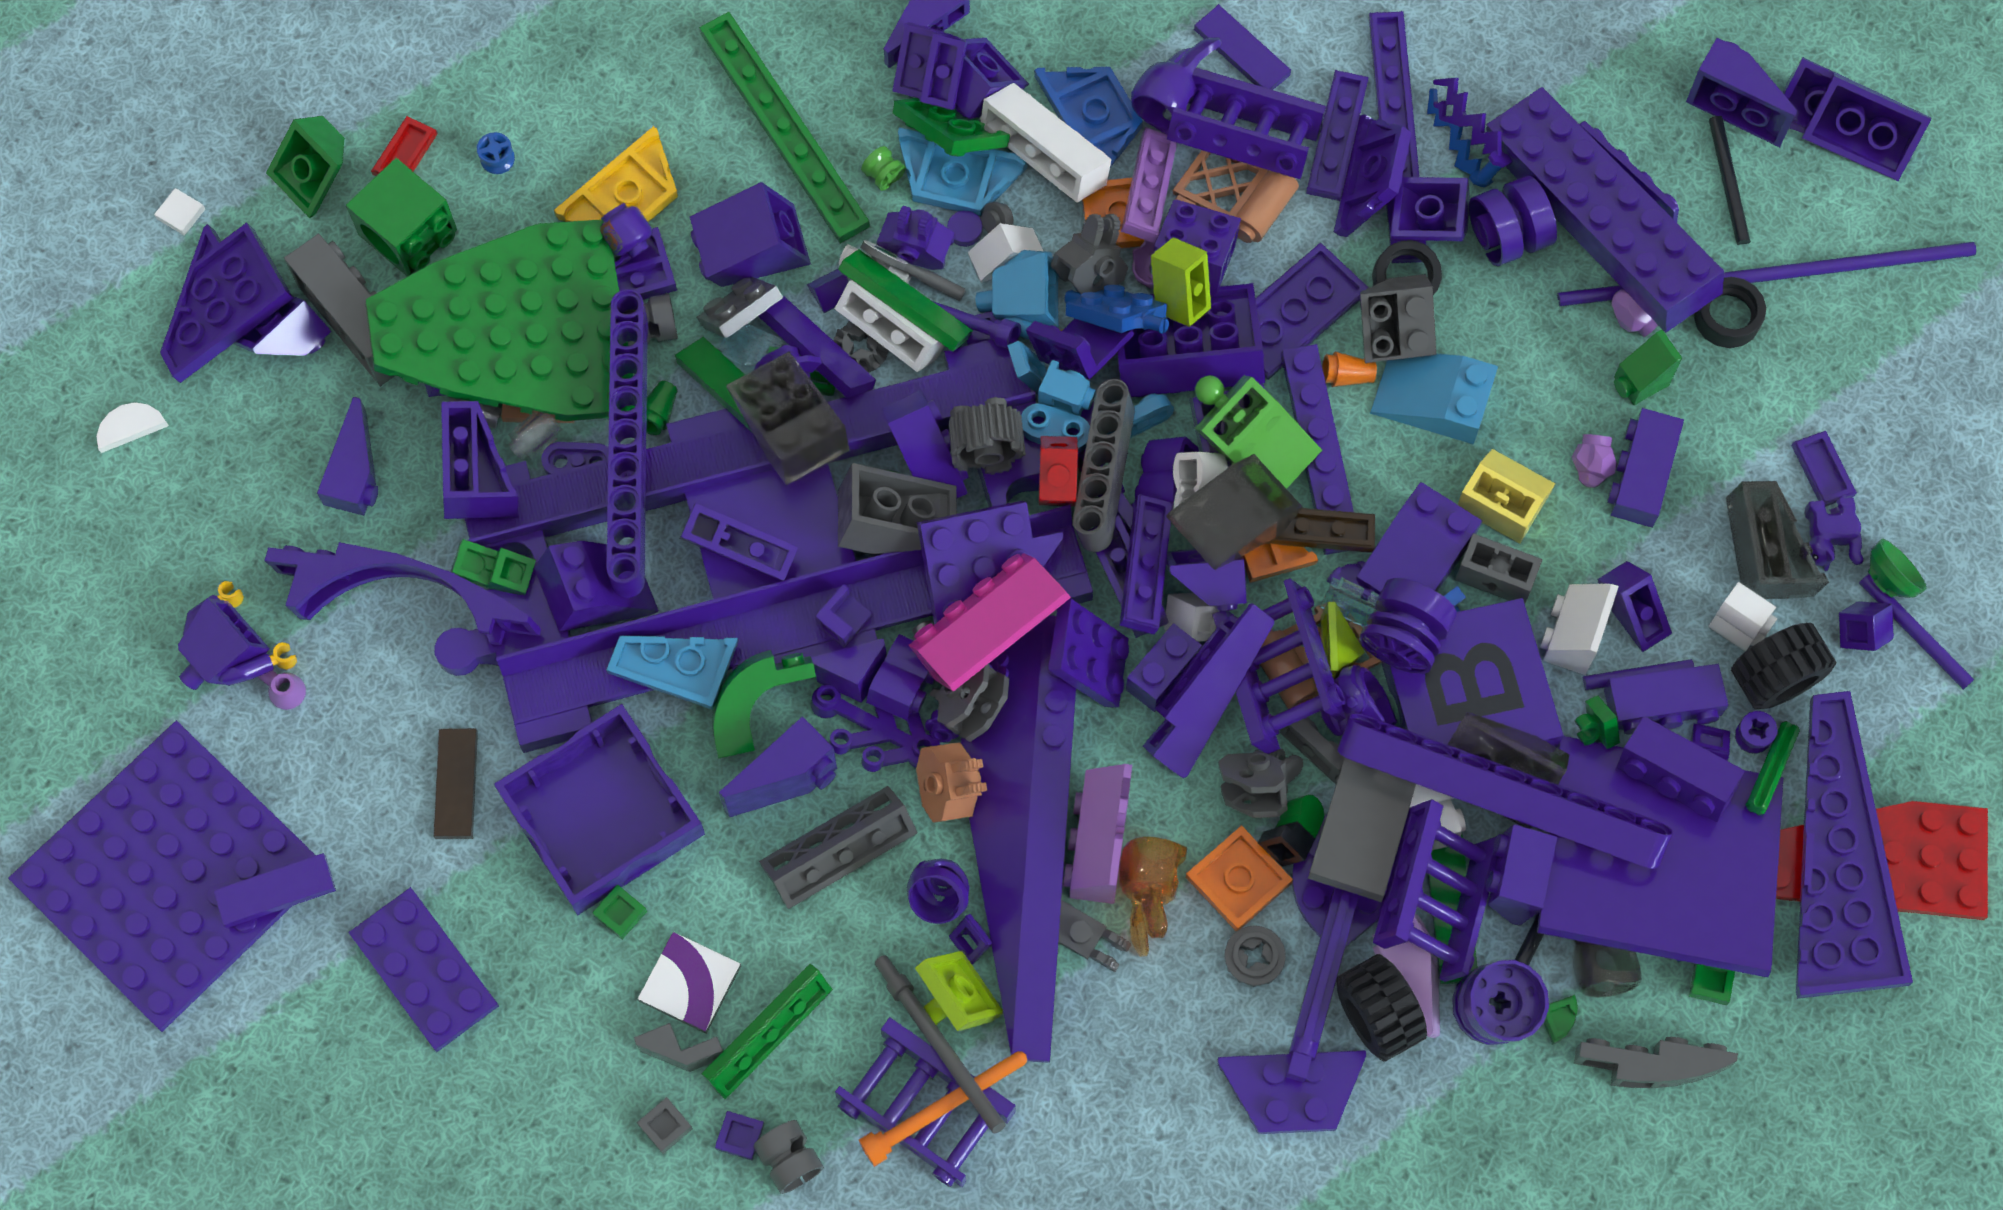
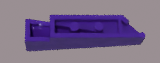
M1253 603L1248 605L1239 619L1231 615L1219 624L1154 708L1165 718V721L1149 737L1143 747L1153 757L1182 778H1186L1189 775L1274 625V620Z

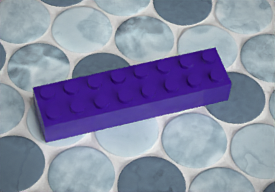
M1543 87L1486 124L1487 132L1501 131L1502 152L1508 154L1513 161L1506 168L1517 179L1529 175L1537 180L1548 197L1555 219L1665 333L1723 294L1724 270Z

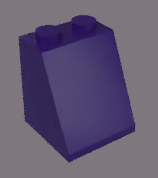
M763 182L690 216L693 228L691 238L694 245L698 248L701 257L699 262L700 271L706 280H710L720 287L735 284L746 277L760 278L811 265L794 204Z

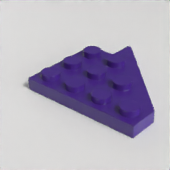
M247 222L222 241L210 225L207 224L203 227L160 351L172 377L180 383L293 299L292 294L256 231Z
M1023 500L917 522L934 624L945 616L943 612L951 604L959 600L963 602L974 593L972 590L976 584L987 577L992 579L1003 570L1001 568L1003 563L1016 554L1021 556L1025 553L1034 557L1044 567L1063 539V532L1056 530L1032 536L1027 502Z

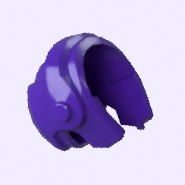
M1359 665L1343 668L1340 675L1334 679L1335 684L1341 688L1346 703L1342 707L1346 719L1339 722L1324 712V710L1320 711L1323 722L1335 736L1343 734L1348 717L1353 713L1363 714L1391 725L1397 723L1391 703L1382 685L1369 669Z

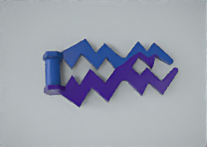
M1459 78L1434 79V85L1448 86L1446 101L1438 103L1437 89L1431 88L1429 90L1427 114H1435L1433 126L1450 127L1449 150H1458L1454 166L1470 174L1469 179L1473 185L1483 188L1491 185L1494 182L1492 178L1501 168L1513 162L1508 154L1502 152L1501 131L1485 132L1486 113L1466 114L1468 92L1457 94ZM1447 105H1453L1452 116H1446ZM1472 126L1471 139L1460 140L1463 127ZM1484 144L1482 155L1489 154L1488 159L1490 161L1481 170L1482 159L1469 160L1471 145Z

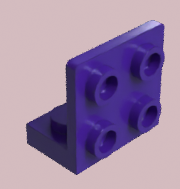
M1175 199L1158 235L1154 251L1161 248L1173 237L1207 251L1210 294L1217 296L1236 247L1241 218Z
M1075 318L1062 331L1056 326H1048L1034 321L1026 329V333L1039 361L1049 365L1052 360L1059 362V369L1076 371L1088 380L1134 335L1133 329L1120 333Z

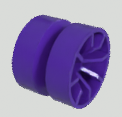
M1527 175L1506 183L1503 186L1502 192L1498 189H1491L1471 197L1469 201V216L1472 229L1482 248L1488 250L1499 245L1501 246L1499 249L1486 253L1488 260L1494 266L1498 267L1521 258L1523 250L1528 253H1534L1556 243L1557 225L1551 204L1541 185L1532 176Z

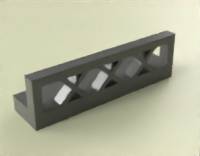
M886 786L759 862L773 882L787 909H790L916 835L918 832L905 805L890 787ZM888 801L890 802L889 805L883 807L882 809L874 811V809L881 806L882 804ZM850 823H855L853 826L849 827L848 829H842L843 827L847 826V825L850 824ZM822 842L819 846L809 849L812 845ZM790 861L788 864L784 865L778 870H774L775 867L782 864L783 862Z

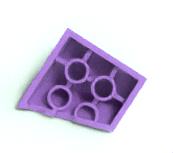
M1114 765L1088 769L1085 772L1083 793L1076 792L1073 814L1080 815L1078 829L1071 828L1068 850L1075 851L1073 865L1066 864L1063 883L1064 887H1070V898L1115 904L1132 765Z

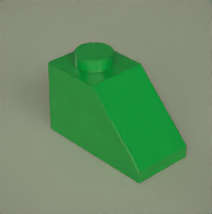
M1663 330L1656 332L1621 362L1615 373L1614 385L1617 392L1622 398L1628 397L1633 405L1668 387L1682 360V356Z

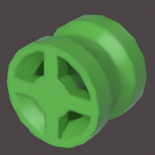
M886 146L874 150L865 159L861 167L862 172L867 177L875 179V185L881 191H885L892 183L898 181L906 169L900 160L892 158V153Z

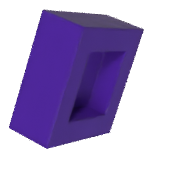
M727 1111L715 1149L753 1161L756 1152L753 1145L760 1139L765 1123Z

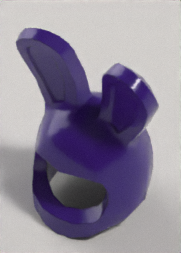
M1220 38L1203 39L1192 48L1176 52L1169 60L1156 62L1150 66L1138 79L1131 92L1132 108L1137 115L1149 125L1168 135L1171 120L1164 117L1166 110L1168 109L1171 115L1174 107L1186 111L1187 104L1194 98L1196 85L1192 77L1193 71L1202 59L1222 45Z

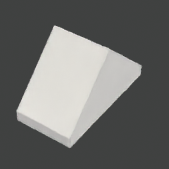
M1000 223L968 252V255L980 282L983 283L991 280L993 271L998 267L1004 266L1010 259L1018 255L1020 251H1043L1033 228Z

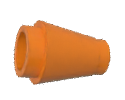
M1335 351L1333 355L1326 354L1322 363L1325 382L1331 383L1332 387L1374 383L1376 379V362L1365 363L1364 359Z

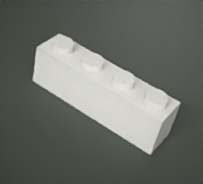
M1015 83L984 99L981 122L985 123L984 129L990 133H996V131L1001 130L1010 134L1008 148L1075 202L1081 201L1107 185L1111 159Z

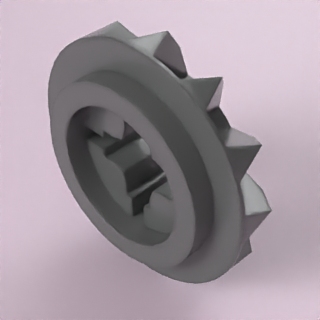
M848 321L847 325L843 328L837 329L833 340L867 372L879 368L886 360L889 351L851 321ZM868 336L866 344L869 350L860 348L857 352L853 353L854 343L851 340L860 342Z
M1247 926L1239 929L1230 937L1225 948L1224 957L1228 972L1239 983L1256 987L1258 985L1270 984L1281 974L1285 964L1286 953L1281 939L1273 931L1262 926ZM1261 943H1263L1261 957L1267 964L1256 962L1249 969L1246 968L1249 956L1241 948L1254 951L1256 947L1259 948Z

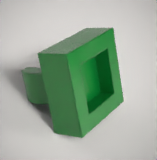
M1598 695L1586 700L1587 714H1582L1575 719L1576 725L1581 729L1577 733V737L1584 745H1590L1599 739L1607 749L1619 744L1620 738L1616 715Z

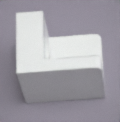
M1194 593L1168 594L1166 615L1169 623L1164 625V629L1167 631L1174 623L1196 641H1207L1216 630L1212 614L1219 612V610H1216L1215 606L1207 605Z

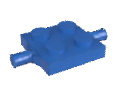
M1106 285L1103 290L1082 294L1068 290L1064 297L1066 303L1065 316L1123 333L1141 328L1163 334L1169 327V321L1166 319V303L1153 300V296L1150 294L1126 292L1125 288L1120 285Z

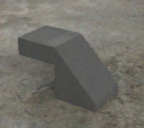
M670 1023L634 1037L640 1052L688 1072L711 1064L723 1052L717 1036L681 1051Z

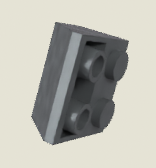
M1426 274L1389 278L1360 292L1365 363L1437 355L1433 286Z

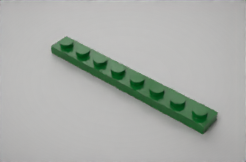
M727 12L699 27L702 37L838 242L841 244L870 228L868 218L731 13Z

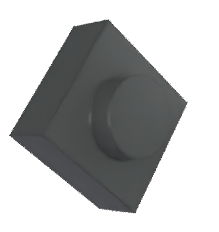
M667 1097L637 1122L638 1126L662 1154L693 1129Z

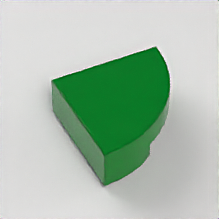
M1575 995L1549 1003L1544 1025L1552 1045L1565 1038L1574 1026L1578 1011Z

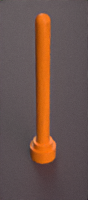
M1017 1051L976 1076L974 1080L983 1091L1024 1066L1027 1062V1056L1024 1052ZM958 1087L884 1134L881 1131L876 1134L870 1132L858 1141L871 1164L875 1167L888 1159L886 1155L892 1152L891 1147L969 1099L961 1087Z

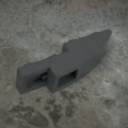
M1666 1037L1665 1041L1660 1040L1654 1046L1653 1054L1648 1053L1646 1047L1626 1045L1625 1049L1610 1047V1042L1606 1040L1589 1038L1586 1042H1581L1577 1046L1574 1064L1612 1070L1611 1086L1663 1088L1693 1083L1712 1077L1729 1069L1737 1061L1738 1053L1727 1052L1726 1046L1714 1043L1704 1044L1703 1047L1688 1045L1689 1041L1680 1037Z

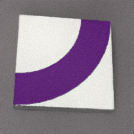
M673 932L641 991L638 1001L707 1034L741 968V964Z

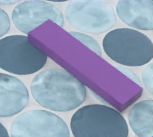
M1145 127L1140 140L1121 232L1154 243L1159 234L1177 143L1166 140V134Z

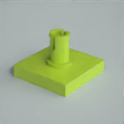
M963 951L927 958L915 967L934 996L923 1008L935 1025H938L943 1019L948 1017L955 1029L961 1031L993 1022L1003 1014L1002 1008Z

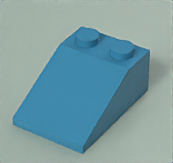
M1447 354L1387 360L1370 414L1474 444L1498 366L1466 356Z

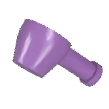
M270 671L258 677L269 686V698L277 708L283 710L293 709L299 706L305 698V684L295 674H277L274 671ZM290 683L288 690L284 692L279 691L281 684Z

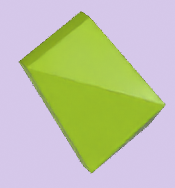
M1328 602L1321 615V640L1333 679L1340 675L1343 668L1355 663L1365 651L1336 602Z

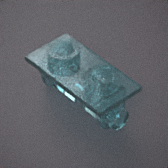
M1333 577L1320 608L1325 609L1328 602H1336L1345 619L1364 627L1367 625L1369 615L1377 612L1375 605L1379 594L1371 591L1368 600L1365 601L1360 599L1365 588L1343 577L1340 580Z

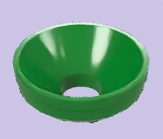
M1881 539L1871 548L1870 569H1868V573L1881 591L1887 593L1890 597L1915 598L1927 589L1926 583L1917 568L1891 542Z

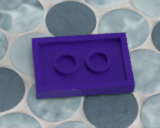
M1069 599L1057 608L1048 671L1102 706L1118 708L1121 693L1124 690L1123 676L1126 658L1129 655V638L1074 600Z

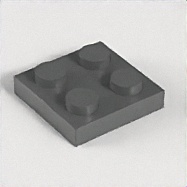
M746 277L736 282L731 288L733 291L724 298L718 297L708 302L703 307L704 312L696 318L704 329L721 337L728 338L780 301L783 296L777 286L754 277Z

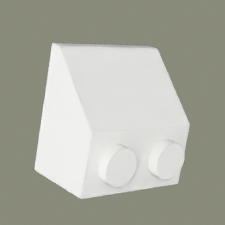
M1571 584L1564 596L1558 594L1551 612L1552 616L1557 617L1554 629L1546 628L1540 648L1546 650L1543 661L1586 675L1597 654L1619 586L1614 584Z

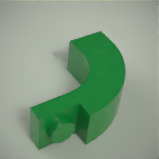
M768 650L745 660L729 674L722 684L712 714V729L718 759L755 751L750 729V714L754 703L765 691L774 686L816 677L811 656L803 657V653L789 654L781 658L782 662L775 664L772 651Z

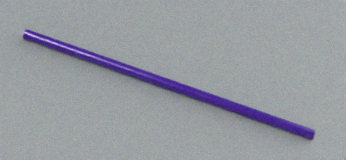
M1974 242L1730 271L1724 272V278L1736 277L1745 279L1750 283L1968 257L1976 255V245ZM1620 285L1559 292L1557 293V298L1559 300V307L1610 301L1617 291L1624 289Z

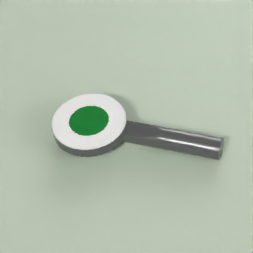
M864 240L860 247L872 255V259L888 270L890 266L905 270L922 283L958 301L964 295L965 288L932 271L910 264L874 243Z

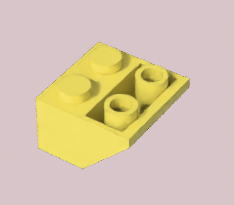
M1491 449L1480 462L1462 491L1458 505L1481 519L1483 524L1520 544L1555 487V483Z

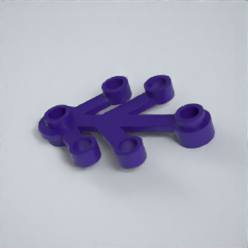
M831 685L820 686L812 694L811 709L818 717L831 718L838 714L867 730L850 733L845 729H836L831 733L829 743L834 748V753L839 755L846 754L851 749L869 746L863 751L861 760L863 768L867 771L876 772L882 767L909 762L911 766L916 768L920 755L918 747L941 745L937 739H933L931 735L926 734L920 714L912 711L906 721L909 735L897 728L893 714L874 706L877 717L841 699V694ZM830 695L833 699L827 701L822 699L821 696ZM844 739L847 743L840 745L835 740ZM891 742L900 748L883 751L881 748L871 745ZM875 756L879 761L871 762L867 757Z

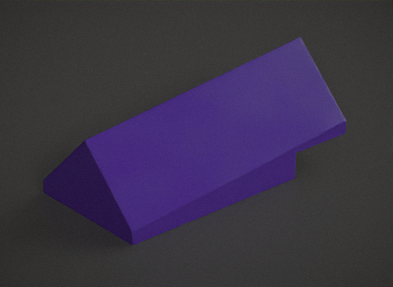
M1804 57L1801 58L1791 74L1783 91V94L1798 110L1789 129L1803 133L1802 139L1896 181H1899L1932 119L1919 111Z

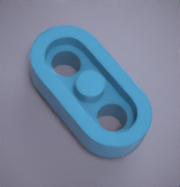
M1150 394L1144 397L1139 404L1135 405L1130 438L1170 418L1174 412V407L1166 395Z
M1039 403L1028 406L1022 412L1023 435L1028 440L1040 444L1041 436L1077 437L1078 453L1086 449L1090 425L1083 417ZM1040 416L1045 421L1041 424H1036L1032 419ZM1069 428H1076L1079 430V433L1077 435H1069L1066 431Z

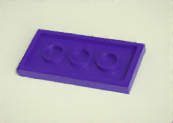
M1321 242L1256 297L1264 355V371L1267 380L1283 368L1281 359L1283 349L1308 346L1360 301V292L1369 288Z

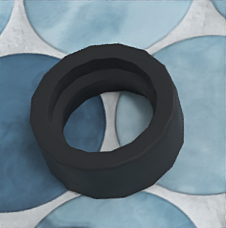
M1414 240L1399 241L1388 246L1376 260L1372 272L1373 286L1387 280L1386 271L1393 259L1401 255H1411L1424 263L1428 279L1433 286V295L1438 291L1442 280L1441 264L1436 253L1427 245Z
M1725 277L1723 281V294L1720 296H1733L1745 302L1751 312L1750 321L1747 326L1740 329H1730L1716 323L1709 312L1712 301L1695 312L1694 319L1698 331L1709 342L1725 348L1740 347L1754 339L1765 320L1767 307L1763 295L1755 285L1745 279Z

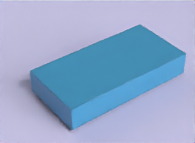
M1020 341L1007 345L1017 377L1038 394V390L1047 372L1045 363L1039 361L1037 355Z

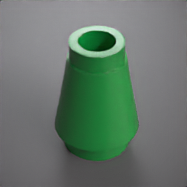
M659 381L657 386L647 396V434L659 435L662 430L667 429L666 424L670 421L676 394L678 393L677 387L668 381Z

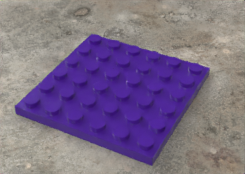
M176 720L11 874L8 879L163 1032L291 908L288 907L226 928L223 925L213 890L316 855Z

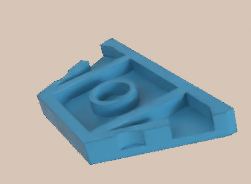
M900 127L898 130V139L914 202L958 212L971 211L981 217L985 205L995 202L1029 165L1015 153L997 149L967 152L964 156L959 157L946 154L944 149L936 143L926 140L925 136L918 131Z

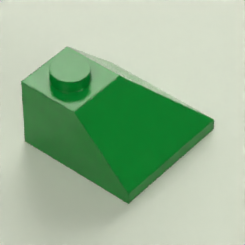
M324 116L293 119L266 171V174L309 218L317 213L343 164L345 138Z

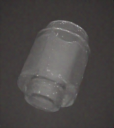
M534 411L508 434L512 440L508 443V446L521 460L527 457L533 461L547 446L558 439L557 434L563 429L551 414L536 413Z

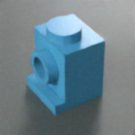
M1052 360L1038 390V403L1080 416L1083 409L1089 410L1091 408L1096 390L1090 388V381L1086 380L1083 375L1072 370L1065 372L1059 370V362Z

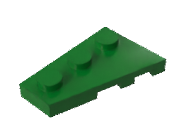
M919 98L894 100L893 114L903 120L906 126L914 128L923 134L926 140L939 145L948 155L959 157L964 156L967 152L1008 147L1010 134L1001 130L996 131V133L987 132L984 130L985 123L975 119L970 121L955 118L956 111L920 102Z

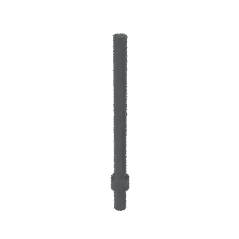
M886 955L879 957L875 961V966L886 980V988L895 1001H900L992 1133L995 1134L1002 1131L1006 1125L916 998L911 982L906 975L899 974Z

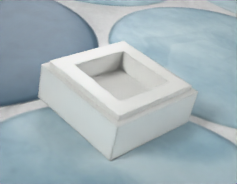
M175 188L154 215L157 220L185 236L205 211V207L200 202Z

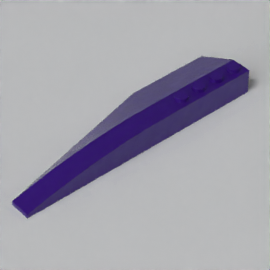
M1054 615L1047 616L1004 651L1009 656V662L1006 665V668L1009 670L1008 699L986 732L971 742L961 738V744L970 758L982 759L983 768H980L978 771L980 772L981 782H986L987 791L981 792L982 795L977 797L973 816L969 817L985 913L992 941L991 947L1010 1054L1022 1051L1026 1054L1027 1061L1050 1063L1076 701V688L1048 671L1056 616Z

